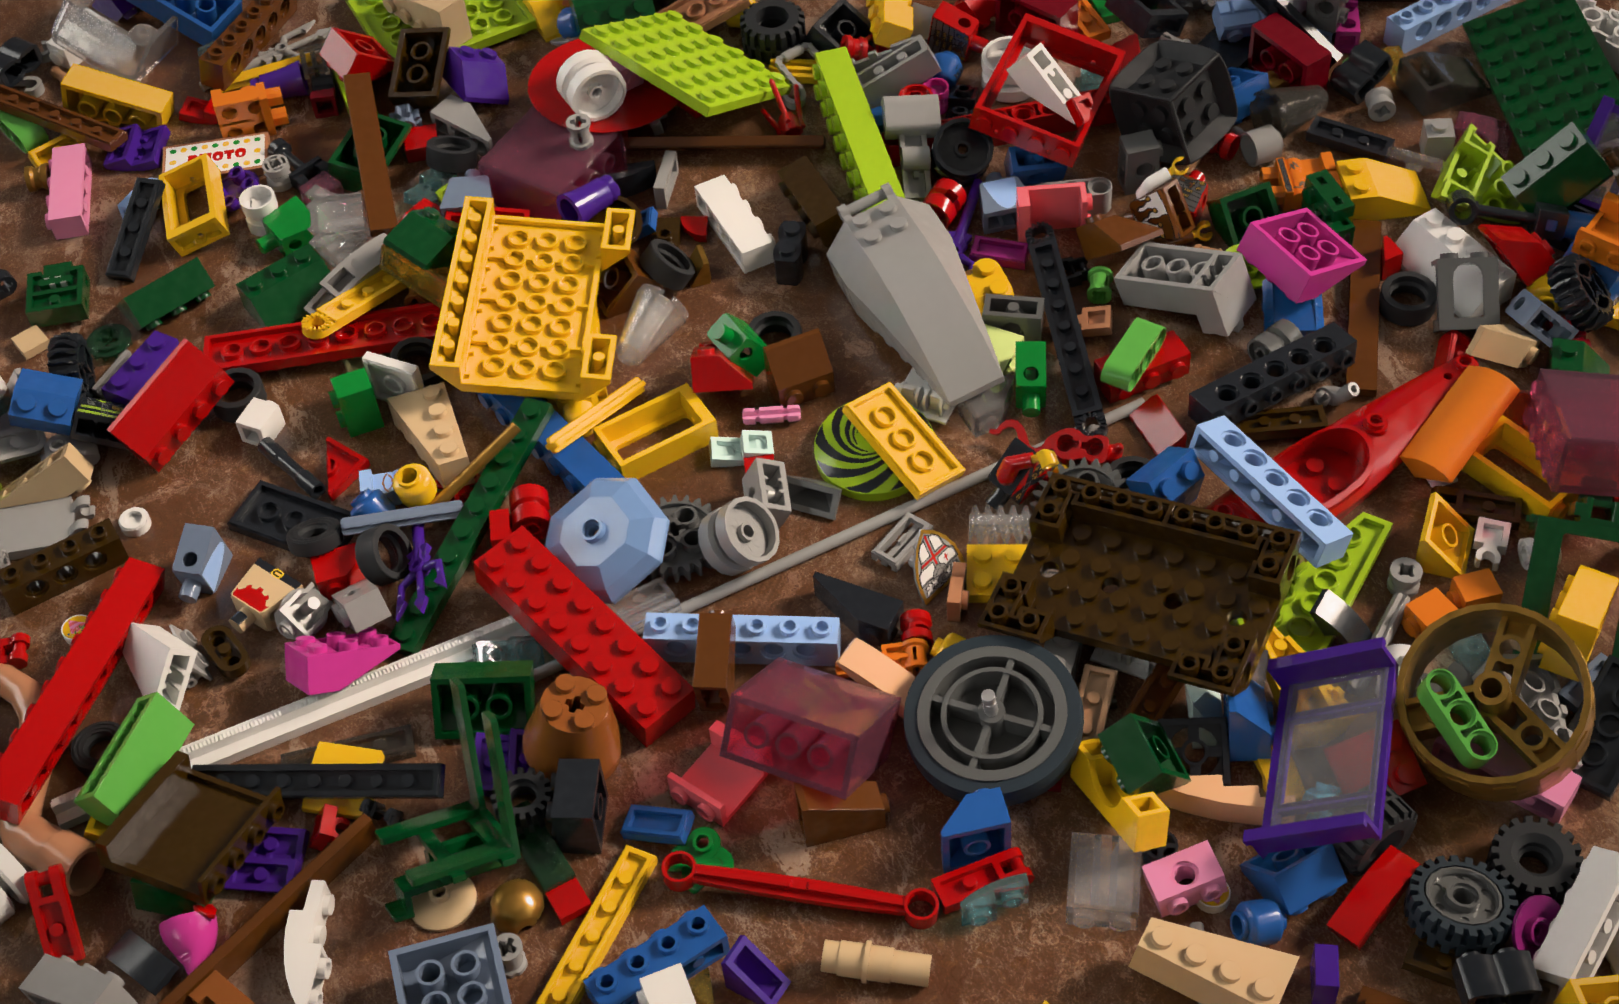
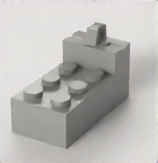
M1143 242L1114 277L1124 305L1197 315L1202 332L1206 334H1218L1228 337L1232 331L1240 332L1244 326L1243 316L1257 299L1242 253Z

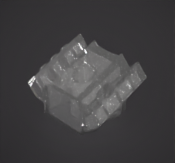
M315 184L305 193L311 200L305 206L310 211L311 226L307 230L314 236L308 243L333 268L363 244L373 239L370 236L367 213L361 191L349 194H335Z

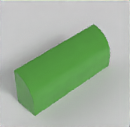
M158 692L137 698L77 795L74 803L97 821L110 826L177 750H180L195 724Z

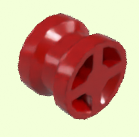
M847 34L842 37L840 47L846 46L850 58L858 61L867 57L868 40L866 37L860 36L856 39Z

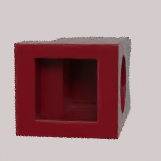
M334 73L312 75L310 101L316 119L338 116L339 95L337 93ZM327 103H331L333 105V107L328 110L320 109L322 105Z

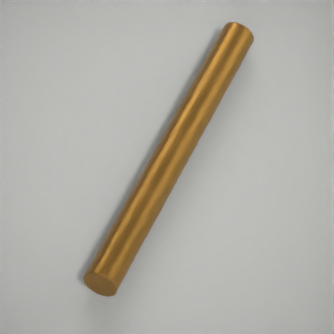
M512 422L430 504L450 501L521 429Z

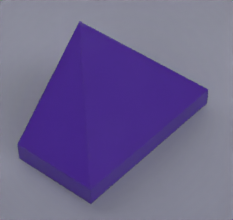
M745 935L739 936L721 963L726 988L756 1004H777L791 983Z

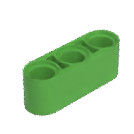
M0 110V130L25 154L49 141V137L42 126Z
M1137 317L1104 364L1100 377L1101 382L1131 392L1160 350L1166 336V327Z
M1438 668L1432 670L1417 688L1418 700L1458 761L1468 769H1479L1496 755L1498 750L1496 737L1456 677L1446 669ZM1430 683L1438 684L1443 689L1444 695L1435 693L1431 689ZM1450 713L1458 714L1463 720V725L1454 723ZM1470 743L1478 744L1482 748L1484 756L1475 754L1470 747Z

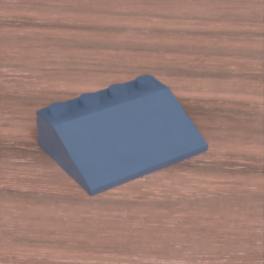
M494 923L388 951L398 1004H512Z

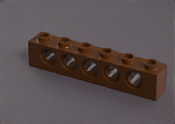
M252 0L198 59L201 84L225 91L297 11V0Z

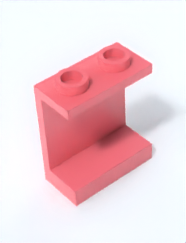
M1085 182L1016 187V231L1018 242L1027 243L1026 230L1032 227L1031 224L1033 223L1035 225L1037 222L1049 223L1053 229L1077 228L1086 224L1085 218L1091 216V214H1088V211L1093 210L1092 194H1087Z
M716 720L709 728L710 746L682 777L670 772L667 775L670 795L677 803L689 805L704 820L708 822L714 821L724 827L773 769L770 751Z

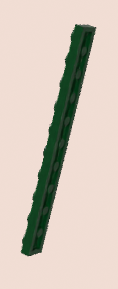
M525 397L512 420L521 431L486 465L433 560L442 559L448 589L434 582L437 573L436 568L432 569L428 576L424 578L425 595L429 597L425 613L423 614L414 605L417 598L416 588L403 616L389 635L390 639L401 645V649L396 653L410 656L420 652L490 527L489 511L500 509L555 410L551 403Z

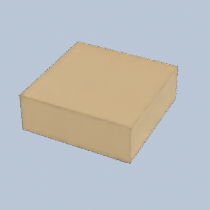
M37 325L11 338L15 347L26 360L48 349L49 339Z

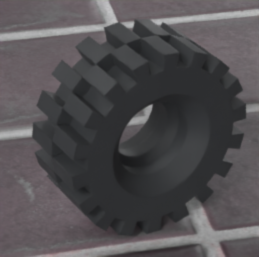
M1525 816L1523 823H1520L1518 818L1510 820L1509 826L1503 824L1499 828L1498 834L1495 833L1486 859V871L1490 872L1495 869L1499 872V880L1505 878L1510 883L1509 889H1514L1516 893L1515 900H1518V908L1522 902L1534 895L1551 897L1560 906L1563 905L1566 892L1572 888L1580 872V866L1584 860L1583 856H1580L1582 850L1580 844L1572 845L1574 835L1570 831L1566 834L1561 833L1563 827L1561 824L1556 822L1553 827L1547 825L1548 818L1540 817L1539 822H1533V816ZM1523 857L1539 859L1547 866L1548 870L1542 874L1529 872L1521 866L1519 860Z

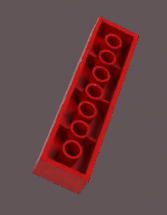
M523 525L473 562L476 582L572 676L586 677L605 687L616 719L646 748L695 708V692L693 687Z

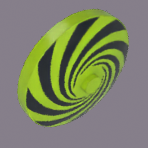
M844 405L833 411L823 421L815 437L814 455L817 469L825 482L842 489V495L862 501H883L909 492L842 412ZM912 406V408L918 413V415L933 431L931 424L929 423L927 418L918 409Z

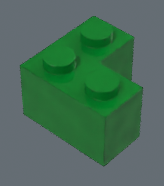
M365 367L330 378L333 390L328 393L333 408L340 407V410L335 413L340 427H347L351 438L385 427Z

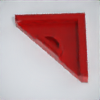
M328 436L325 439L327 444V494L329 499L334 501L359 477V471L367 470L371 465L369 459Z

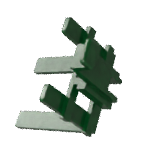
M1582 478L1580 480L1578 500L1570 503L1568 516H1573L1574 521L1535 514L1526 515L1525 521L1532 522L1529 523L1528 529L1535 530L1521 607L1538 612L1548 618L1564 534L1619 543V502H1612L1615 489L1614 482ZM1592 508L1605 510V520L1591 518ZM1619 617L1611 653L1612 656L1619 658ZM1537 640L1533 654H1539L1537 650L1541 641ZM1513 649L1512 654H1520V652Z
M457 677L449 680L470 799L375 830L376 839L381 845H387L416 835L425 847L424 854L427 864L405 871V875L393 879L397 900L386 903L385 909L395 923L415 917L411 897L452 883L456 884L465 881L467 878L500 867L516 864L517 859L521 858L498 721L489 710L481 713L500 823L486 808L465 686ZM464 820L473 830V832L440 842L432 832L434 829Z

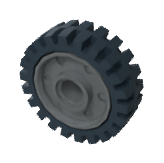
M1450 855L1447 862L1444 856H1438L1434 862L1429 859L1424 862L1423 866L1419 865L1411 877L1404 900L1405 917H1408V925L1410 928H1416L1415 934L1420 939L1428 937L1427 945L1434 948L1438 943L1441 945L1440 952L1446 954L1449 953L1450 949L1455 950V956L1460 957L1466 951H1477L1483 954H1492L1494 949L1498 951L1507 942L1512 932L1513 919L1518 909V900H1515L1516 893L1514 889H1509L1510 883L1506 878L1499 880V872L1497 870L1486 871L1487 864L1481 861L1478 866L1472 865L1473 858L1465 857L1464 861L1460 862L1457 855Z

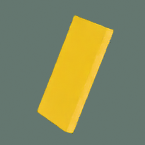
M891 382L844 405L842 412L917 501L963 476L966 469Z

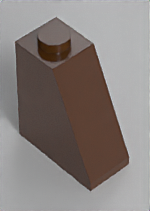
M723 610L699 613L693 689L701 711L733 712L736 625L733 615Z
M799 781L794 783L798 819L806 847L886 828L885 814L890 813L889 801L886 793L880 794L876 781Z

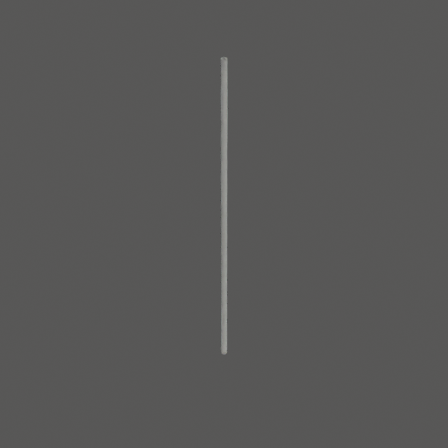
M1141 397L1105 413L1107 426L1128 417L1129 414L1145 402L1144 398ZM1089 425L1085 430L1090 433L1091 431L1095 432V430H1098L1099 425ZM1045 441L1040 442L1031 447L1038 448L1042 446ZM997 462L946 484L918 501L916 499L908 501L660 613H691L901 519L907 512L914 513L988 480V475ZM645 619L629 626L639 636L643 634ZM556 659L534 668L535 682L565 668Z

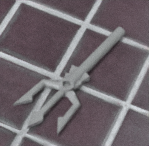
M312 20L282 35L280 43L276 44L274 48H268L269 51L259 52V56L255 57L243 71L309 52L313 55L319 53L324 43L316 44L314 48L301 53L292 50L317 39H325L332 27L319 29L315 34L288 45L287 40L301 33H307L315 24V20ZM199 82L203 92L208 89H211V87L202 85L201 82Z

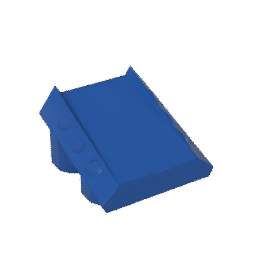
M1267 279L1262 281L1261 309L1264 312V331L1280 319H1287L1294 323L1303 336L1324 327L1322 294L1314 299L1296 304L1289 300L1285 293L1274 283L1269 282Z

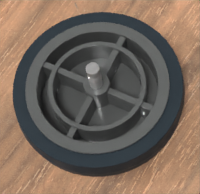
M978 636L960 641L944 649L921 669L914 679L905 701V740L914 763L924 778L935 789L958 802H961L966 794L973 793L978 789L997 787L1001 788L1006 807L1036 798L1053 787L1066 774L1076 758L1082 741L1084 711L1082 700L1072 675L1056 656L1042 646L1013 636Z

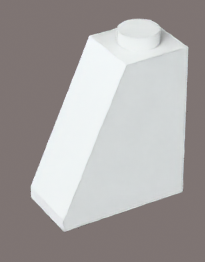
M131 623L122 653L142 695L145 696L158 692L180 711L198 651L160 626Z

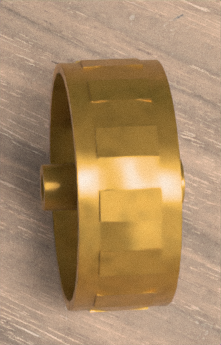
M1502 603L1470 605L1449 612L1431 623L1414 640L1403 658L1397 678L1396 707L1401 728L1416 759L1435 779L1451 790L1473 799L1504 802L1522 800L1541 794L1561 782L1578 765L1589 746L1595 721V693L1588 664L1575 642L1562 628L1538 612L1518 605ZM1496 632L1483 673L1475 679L1473 685L1462 688L1472 702L1476 701L1479 713L1490 730L1498 733L1533 768L1532 770L1513 776L1501 777L1471 775L1449 767L1433 756L1420 742V740L1442 735L1419 702L1418 697H1413L1417 682L1427 665L1442 650L1458 640L1478 633ZM1537 640L1557 651L1573 668L1582 684L1584 691L1582 712L1579 723L1567 743L1562 741L1519 698ZM1510 649L1520 652L1513 659L1503 657V654ZM1499 671L1513 674L1510 685L1507 678L1499 673ZM1437 692V694L1444 695V692ZM1450 713L1454 723L1463 725V720L1458 714ZM1518 713L1525 722L1520 724L1516 730H1513L1511 728L1517 721ZM1535 734L1543 738L1535 746L1524 743V740L1529 735Z

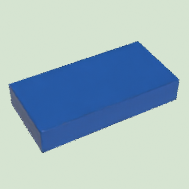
M631 804L620 834L623 839L685 846L695 820V815L692 810Z

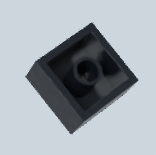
M559 758L557 772H552L551 792L554 793L553 801H548L546 808L547 822H552V839L557 840L560 853L601 854L609 795L600 759Z

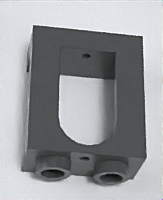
M1472 252L1469 258H1458V253L1440 254V259L1431 262V266H1435L1437 304V319L1433 321V333L1448 332L1450 330H1458L1459 332L1477 331L1479 325L1500 324L1498 257H1489V252ZM1459 265H1476L1481 270L1484 317L1454 318L1453 275Z

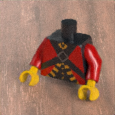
M1015 437L988 475L987 479L995 488L986 498L985 502L998 512L1001 511L1010 498L1019 505L1023 503L1036 486L1040 485L1039 480L1049 481L1048 471L1055 467L1051 472L1059 473L1057 466L1059 461L1055 452L1048 449L1035 452Z

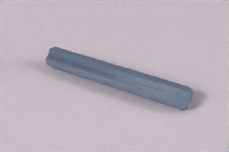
M460 500L345 517L340 521L341 531L344 536L361 534L365 530L385 523L396 525L400 528L452 520L457 518L463 503Z

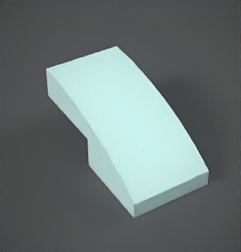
M742 430L740 438L710 436L709 454L711 467L744 465V457L774 454L772 432Z

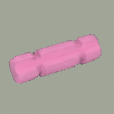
M787 405V408H783V406L759 407V410L745 408L742 411V418L745 425H755L756 422H760V424L782 423L784 420L796 422L801 419V410L799 405Z

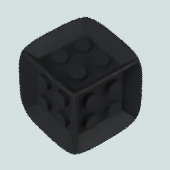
M1175 40L1156 41L1135 56L1116 75L1109 87L1110 103L1121 135L1152 129L1156 140H1160L1163 146V156H1160L1159 161L1172 164L1177 157H1184V159L1175 165H1190L1201 159L1228 133L1238 116L1237 101L1224 60L1213 49Z

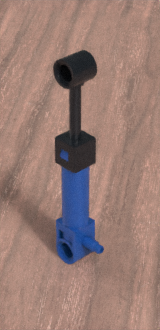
M1464 189L1456 190L1449 194L1445 204L1451 221L1460 226L1471 224L1477 216L1530 224L1529 229L1531 233L1535 231L1540 238L1563 241V238L1575 239L1579 228H1586L1596 215L1567 210L1566 206L1536 202L1533 213L1481 205L1478 201H1475L1469 191ZM1458 204H1469V207L1465 211H1455V207Z

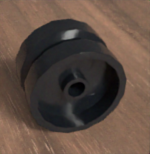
M963 117L952 119L940 127L935 135L930 157L931 169L938 179L949 178L959 183L962 187L972 185L974 179L981 180L993 157L994 144L991 136L968 128L971 119Z

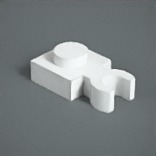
M1484 517L1478 518L1472 549H1477L1474 559L1475 567L1479 568L1481 560L1488 559L1493 563L1492 571H1497L1501 555H1505L1511 523Z

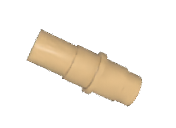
M825 939L821 972L861 979L863 984H866L868 980L928 988L932 955L895 950L894 947L873 945L871 940H867L866 943Z

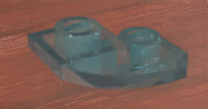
M430 168L419 174V184L404 192V203L415 205L424 197L433 203H437L438 200L435 192L446 185L449 179L457 177V173H445Z
M511 636L507 640L477 641L471 645L474 662L533 660L534 668L545 664L543 648L532 636Z
M1027 873L1013 875L992 882L960 902L962 926L970 924L973 926L986 925L990 921L997 920V907L1015 908L1023 903H1029Z

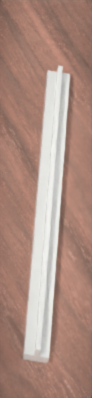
M508 616L365 673L340 691L310 695L182 746L179 751L189 754L191 769L193 765L231 764L430 684V677L435 663L485 662L535 641V639L512 616ZM82 787L51 800V808L56 815L59 827L63 830H67L90 819V815L74 803Z

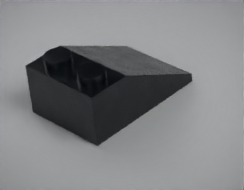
M838 0L811 27L803 42H811L819 52L839 48L841 39L845 34L851 35L856 39L860 36L867 37L872 34L870 32L871 23L847 0ZM873 40L868 42L869 45L876 48Z

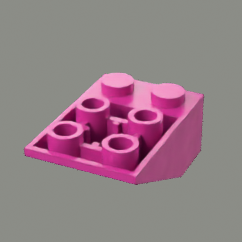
M372 627L354 634H346L341 631L329 632L326 634L327 637L317 639L314 636L296 637L294 642L284 643L286 681L308 695L340 691L400 650L401 645L390 639L388 635L381 634L376 628Z

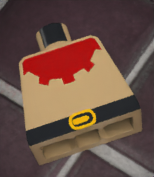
M259 558L231 592V599L237 613L229 619V623L239 633H243L253 623L265 631H272L277 627L274 613L280 607L281 601L293 589L303 588L302 583Z

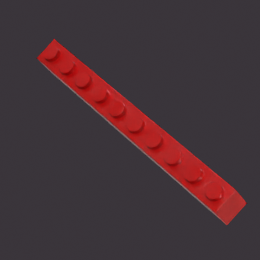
M129 557L123 568L118 567L112 585L109 589H104L100 596L98 607L87 615L84 629L80 634L76 633L70 644V651L66 657H60L54 676L51 680L47 679L44 682L36 704H30L22 726L13 730L9 739V746L4 753L0 752L1 820L19 825L123 657L122 652L131 623L143 624L163 592L165 568Z

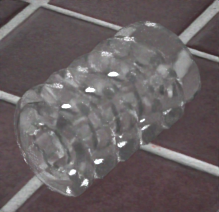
M973 505L969 514V544L974 535H976L979 544L984 543L986 536H989L991 544H996L999 536L1002 537L1004 544L1009 543L1011 536H1014L1016 544H1021L1024 536L1027 537L1029 543L1032 536L1028 521L1032 514H1030L1028 506L1024 505L1021 514H1018L1015 505H1011L1008 514H1005L1003 506L998 505L996 513L993 514L990 505H986L983 514H980L977 505Z

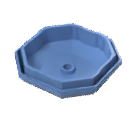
M596 478L550 518L545 547L605 604H616L662 564L670 520L638 479Z

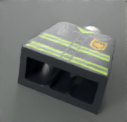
M83 397L75 410L69 439L127 450L122 443L106 430L126 405L102 399Z

